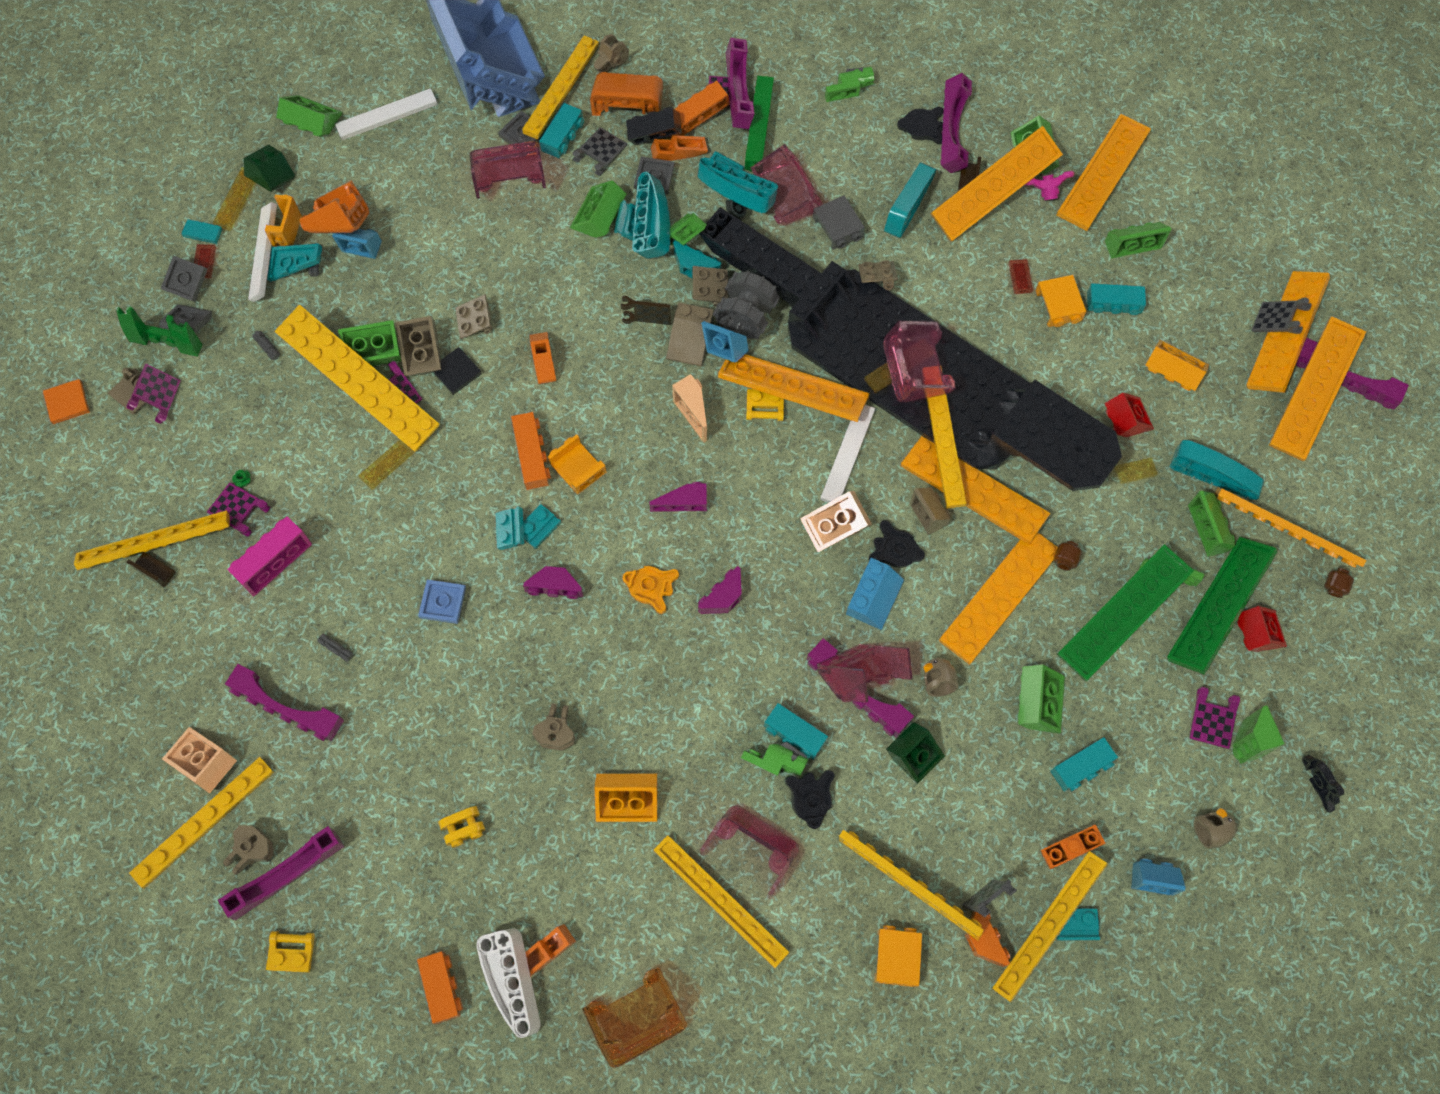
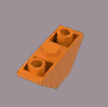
M543 332L529 335L538 384L556 381L548 333Z
M1095 824L1040 851L1051 870L1106 843Z
M973 911L971 918L977 920L984 930L978 941L968 933L965 934L974 956L1001 967L1009 965L1010 955L1005 947L1002 948L999 939L1001 937L997 928L992 927L989 921L991 919L990 914L983 917L978 912Z

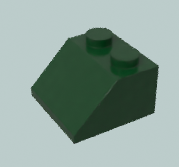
M269 144L243 158L244 176L270 192L295 178V174L283 153Z
M915 722L886 748L893 761L917 784L945 757L930 731Z

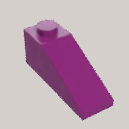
M692 482L649 501L650 512L707 511V483Z

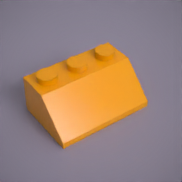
M1159 340L1145 366L1155 374L1159 372L1165 375L1164 378L1170 382L1176 381L1181 384L1182 388L1191 391V389L1195 391L1206 374L1209 364Z
M596 774L594 787L596 822H657V774Z

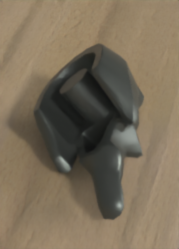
M726 199L727 212L739 220H743L747 207L739 205L733 200Z

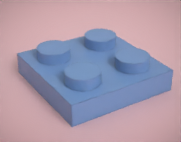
M427 580L419 610V618L458 624L466 586Z

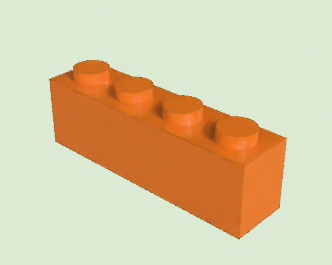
M718 81L707 85L705 89L695 93L690 99L680 103L675 108L680 113L682 134L676 136H684L730 105L728 94Z
M533 412L511 416L526 490L549 486L547 479H551L550 471L544 465V462L548 461L546 452L541 450V446L544 445L542 434L538 435L537 429H541L539 418H535Z

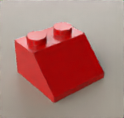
M1123 392L1104 403L1107 408L1106 414L1114 424L1113 430L1116 431L1118 436L1130 437L1154 430L1140 397Z
M1257 606L1240 614L1237 623L1243 631V642L1249 651L1260 652L1287 647L1275 610Z

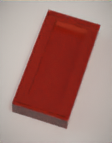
M197 244L194 263L207 268L205 278L211 279L216 246Z
M1027 259L1009 260L1008 265L1014 294L1032 293L1033 287Z

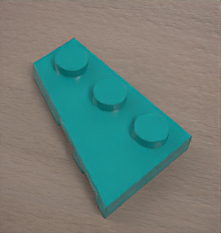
M318 243L272 247L267 280L272 282L319 264L322 246Z

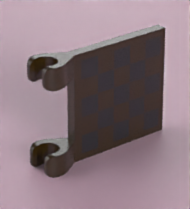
M628 296L622 297V301L628 303L621 304V309L628 310L634 307V314L630 311L623 312L624 316H629L628 319H622L624 324L637 321L671 325L670 304L635 301Z

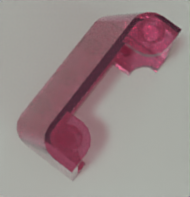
M786 144L751 167L753 175L778 185L776 200L773 205L775 208V215L773 217L779 225L785 226L813 215L814 208L823 205L800 161Z
M898 321L884 338V350L895 394L899 402H911L945 395L955 389V381L952 376H943L935 345L942 336L938 322Z

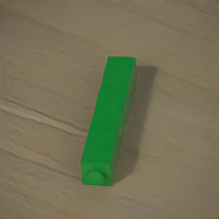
M757 75L753 101L754 117L749 129L745 156V170L750 172H762L774 77Z

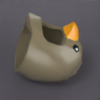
M937 657L929 660L924 665V679L928 695L941 697L949 695L958 689V677L955 668L945 658Z
M1222 808L1213 813L1196 816L1194 819V828L1199 841L1208 849L1219 848L1233 840L1238 831L1234 818Z

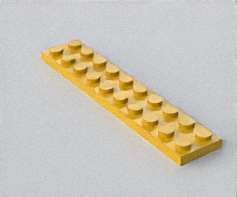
M300 304L274 331L414 452L440 426L435 419Z

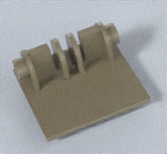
M883 260L876 263L864 262L863 264H858L862 283L882 281L884 289L891 290L894 287V280H898L894 261Z
M692 267L693 300L709 301L713 303V306L717 307V304H720L723 297L725 299L728 298V291L725 290L728 283L727 269Z
M485 294L455 308L460 339L481 330L485 334L491 333L493 328L490 323L489 304Z
M126 367L122 370L124 378L107 393L125 409H127L126 405L141 374L136 368ZM139 400V403L137 407L134 408V410H127L131 414H135L145 404V402Z

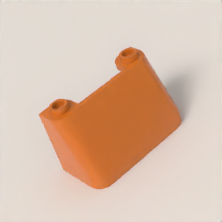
M598 73L590 97L592 116H601V112L603 110L608 112L609 107L642 109V114L644 115L653 111H661L663 80L656 75Z
M351 180L317 198L314 201V211L302 216L299 220L303 230L309 233H352L360 228L369 215V208Z

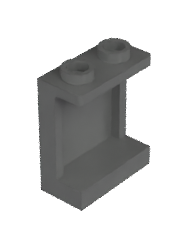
M845 195L813 209V220L815 223L819 222L831 241L832 250L836 248L841 249L852 241L857 242L863 237L865 227Z

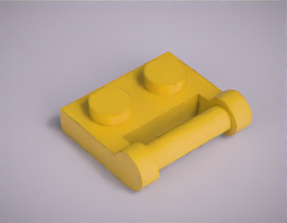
M747 389L746 420L758 418L783 421V398L755 389ZM752 408L778 409V412L752 411Z
M271 931L266 970L310 973L315 934H279V931ZM278 942L305 943V950L277 949Z

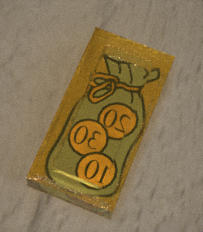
M1152 458L1115 466L1121 484L1155 477L1158 474Z

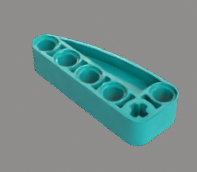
M704 157L700 159L697 177L714 191L759 213L767 212L774 205L778 190L776 183L711 158Z
M919 163L891 207L884 232L898 238L902 237L923 200L937 169L924 163Z
M643 172L638 177L632 249L644 258L650 259L663 256L669 251L670 216L667 198L660 180L649 172Z
M1182 440L1175 449L1169 466L1174 471L1190 477L1195 476V479L1208 484L1213 483L1212 485L1227 491L1231 490L1230 492L1245 498L1249 497L1250 500L1259 499L1264 480L1242 464L1190 440Z

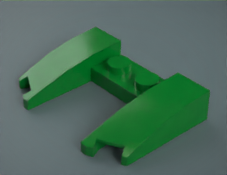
M120 307L117 308L116 312L120 326L129 342L147 345L148 341L153 343L163 342L168 346L177 347L182 354L198 357L203 344L188 322L177 325L173 316L167 315L166 322L169 328L167 330L145 325L133 307H127L126 313Z

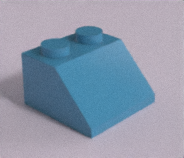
M359 228L352 233H333L332 235L342 252L372 259L376 258L382 241L378 233L372 229L363 230Z
M705 321L701 323L708 353L736 363L749 351L745 335Z
M1140 859V861L1133 864L1131 889L1171 896L1185 891L1181 869L1173 867L1172 863L1161 862L1159 865L1153 864V861L1149 859Z

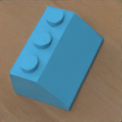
M870 558L847 608L846 615L882 630L904 579L889 565Z

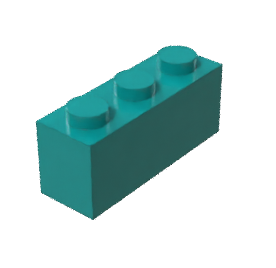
M563 103L539 141L542 152L556 158H560L562 153H566L569 142L575 139L576 131L584 124L582 110Z
M1091 283L1087 291V310L1095 313L1111 312L1112 314L1129 313L1130 315H1138L1143 312L1146 306L1145 286Z
M777 703L764 722L765 731L773 737L779 736L783 739V743H789L807 756L808 759L814 760L828 739L826 734L779 703Z
M1103 737L1060 763L1050 772L1064 792L1068 789L1072 792L1082 786L1080 782L1084 779H1087L1089 782L1097 777V771L1102 768L1104 771H1107L1115 766L1113 762L1118 756Z

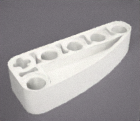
M511 928L481 936L476 944L485 980L500 1013L517 1037L524 1038L537 1033L540 1029V1019L520 931ZM516 978L519 981V986L516 984ZM525 1022L528 1024V1030L525 1027Z

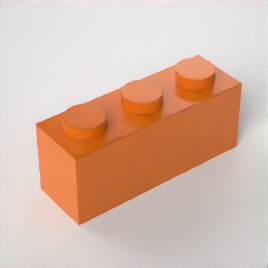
M441 951L417 959L432 1023L439 1024L460 1017L463 1005L460 997H456L455 989H458L455 976L451 977L449 968H452L450 956H446L445 952Z

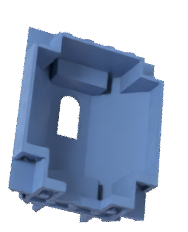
M426 0L431 20L470 110L480 100L492 102L497 116L501 117L540 103L534 87L542 81L545 75L518 16L505 12L500 0H478L476 4L467 0Z

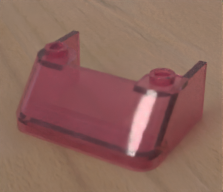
M536 141L483 148L470 152L471 175L476 199L480 198L479 191L486 192L490 190L493 182L527 177V180L534 184L542 181V187L546 188L539 144Z
M860 644L817 664L818 673L835 696L841 699L842 702H868L866 684L871 681H876L877 684H887L893 678L913 679L910 649L906 647Z
M734 805L717 822L700 849V855L705 856L716 837L729 840L735 835L737 830L744 833L773 852L768 864L770 870L777 874L778 878L767 895V898L771 899L797 857L799 845L795 840L748 810Z

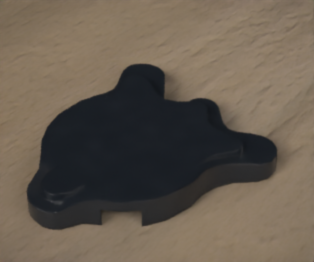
M939 106L932 110L914 109L898 121L897 127L905 133L908 132L915 140H931L936 144H942L941 131L943 130V122L937 120L943 115L944 110Z
M887 520L881 521L879 528L884 537H876L874 539L875 551L869 555V561L870 558H873L893 567L904 568L915 562H921L924 559V551L910 533L896 530Z
M1311 755L1303 756L1302 762L1306 771L1311 769L1313 776L1309 781L1319 795L1326 812L1331 813L1335 811L1334 805L1340 803V796L1344 795V789L1335 780L1331 770L1323 761Z
M825 770L817 780H815L811 772L805 773L801 778L788 775L785 778V784L791 791V804L794 813L804 820L811 829L820 827L824 815L831 808L830 785L835 776L833 771Z

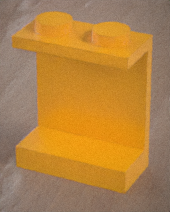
M275 194L274 198L283 214L281 226L266 225L265 233L273 247L294 245L300 224L299 219L302 215L292 196Z
M1073 275L1038 282L1035 291L1037 296H1043L1050 316L1047 323L1048 327H1061L1065 323L1071 322L1076 324L1083 320L1086 309Z
M577 434L574 437H569L561 447L553 449L548 456L549 464L577 495L607 473L605 464L601 460L597 462L580 443V438Z
M883 926V929H879L877 933L879 935L877 973H875L874 983L918 987L920 982L922 933H917V929L904 928V931H898L894 926Z

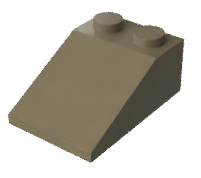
M678 302L666 355L667 360L702 366L706 344L701 323L705 321L713 324V309Z
M432 316L395 322L404 376L441 370L438 335L435 320Z

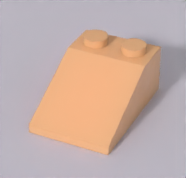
M690 374L672 385L673 402L705 443L707 441V423L702 384Z
M849 491L800 518L818 552L872 525L855 491Z
M190 727L162 758V760L209 794L237 762L225 750Z

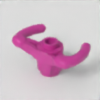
M1066 171L1055 178L1053 174L1043 176V180L1032 178L1023 186L1032 185L1040 189L1044 200L1058 198V187L1067 178L1073 177L1075 172Z

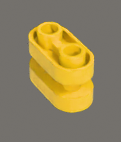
M477 806L469 807L438 821L440 829L442 831L448 830L449 833L444 836L446 846L451 845L452 848L462 845L463 840L470 837L471 840L483 836L482 832L486 830L482 821L476 822L475 820L480 815ZM465 822L468 823V826L456 830L455 826Z

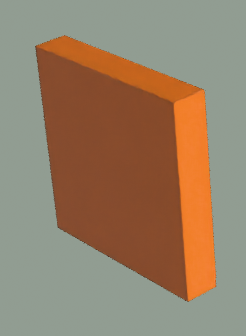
M80 379L43 390L52 424L90 413Z

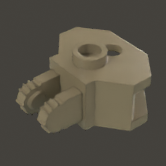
M613 34L606 35L600 42V48L597 52L599 57L593 66L598 70V73L608 72L611 67L615 69L616 66L626 62L629 49L622 41L619 42Z
M552 703L549 716H546V720L534 726L532 735L542 748L564 751L573 746L575 742L574 732L568 727L567 723L569 706L564 705L561 718H556L557 706Z
M239 825L233 831L234 846L231 848L233 851L223 861V864L227 867L240 856L242 859L232 870V873L237 875L248 864L268 862L274 856L273 842L254 826Z

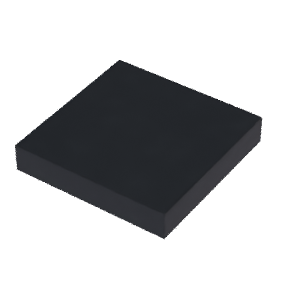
M460 347L440 360L441 370L432 372L452 395L482 374L481 370Z

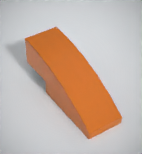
M672 135L671 140L654 139L651 145L652 157L667 161L696 157L708 152L705 137Z
M565 924L557 926L546 937L539 940L525 952L530 977L576 942Z

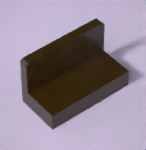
M978 156L976 164L968 163V167L960 170L958 191L979 175L981 157Z
M145 552L140 555L135 563L129 559L126 562L134 570L163 588L176 573L173 569Z

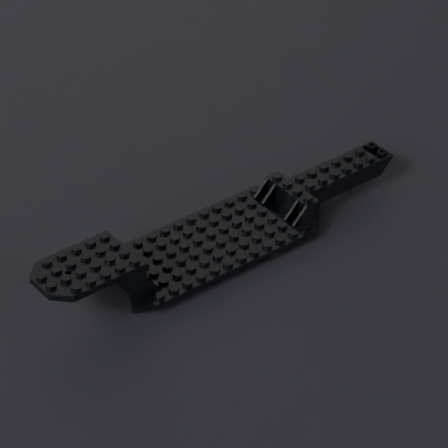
M721 207L706 222L705 229L699 233L714 254L741 272L749 271L760 277L763 276L773 286H776L778 295L791 307L787 329L793 350L847 386L869 393V401L934 444L922 369L941 366L957 456L971 467L976 469H998L1010 455L1020 456L1068 489L1078 491L1100 488L1121 459L1122 454L1116 431L1034 379L1032 383L1026 381L876 282L862 283L860 272L856 269L846 270L831 261L825 270L820 273Z

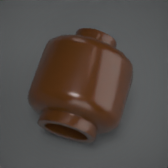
M1073 541L1059 544L1054 556L1056 566L1065 571L1077 568L1082 551L1078 544Z
M1338 568L1337 571H1330L1324 584L1327 594L1338 598L1349 595L1354 583V578L1349 575L1350 571L1343 568Z

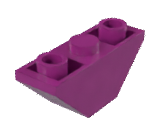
M545 566L523 584L525 592L532 596H538L541 593L554 598L559 595L566 596L569 599L583 597L582 587L563 567Z
M739 566L734 570L730 569L725 574V579L721 583L717 582L712 587V592L699 600L698 612L700 614L729 613L741 601V568Z

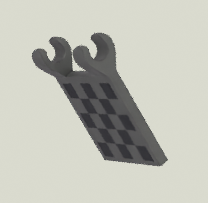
M600 127L580 148L574 150L573 160L578 163L585 154L599 162L595 165V174L601 176L610 163L624 150L627 143Z
M1305 297L1297 301L1262 302L1252 332H1291L1300 334L1303 327H1299V321L1292 322L1296 309L1310 310L1311 303L1308 304L1309 299Z
M993 879L963 903L962 906L986 917L991 913V910L986 905L1003 891L1011 896L1017 889L1011 885L1009 879L1005 882Z

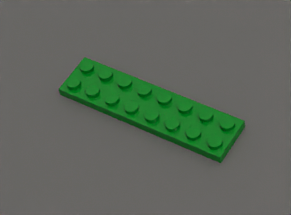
M1239 537L1168 654L1167 659L1169 662L1205 675L1277 554L1275 547Z
M1164 544L1057 655L1085 682L1088 681L1194 570Z

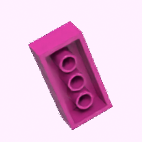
M286 516L284 519L279 520L270 532L263 534L254 546H250L243 556L234 560L227 570L254 597L308 549L312 543L304 532Z

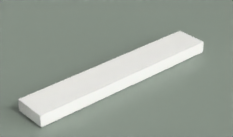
M430 88L336 123L335 126L341 139L345 140L438 104Z
M273 202L261 208L248 300L252 302L265 296L272 246L265 233L266 225L274 226L277 204Z
M865 405L858 422L850 421L820 500L829 503L842 496L875 408Z

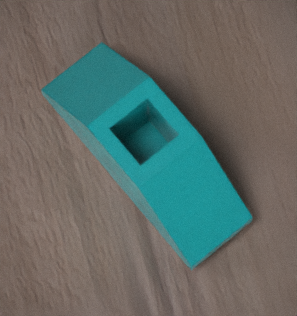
M676 240L673 242L674 255L680 273L693 279V266L722 269V263L716 258L704 255L700 250H694L687 244L682 245Z

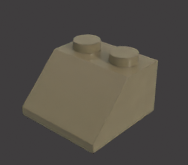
M932 488L915 489L909 504L927 534L930 535L948 526L951 516L948 509L942 506L938 493H934Z

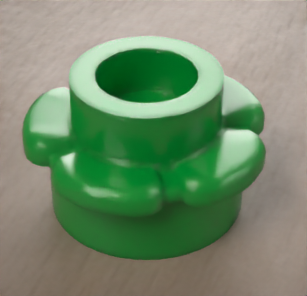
M238 470L232 476V481L238 487H245L251 481V474L247 470Z

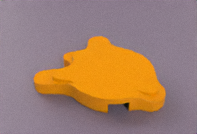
M644 566V568L637 571L625 572L622 579L627 585L631 596L636 601L649 604L658 614H664L666 612V605L663 596L673 595L672 583L679 578V572L676 569L662 571L656 567Z

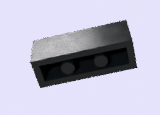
M671 107L664 108L658 112H649L644 116H634L632 119L626 120L628 141L634 145L682 134L680 113Z

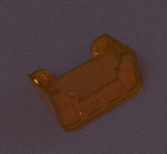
M659 967L647 971L642 979L644 986L607 1006L601 1001H592L582 1009L597 1044L610 1067L622 1066L681 1033L687 1026V1022Z

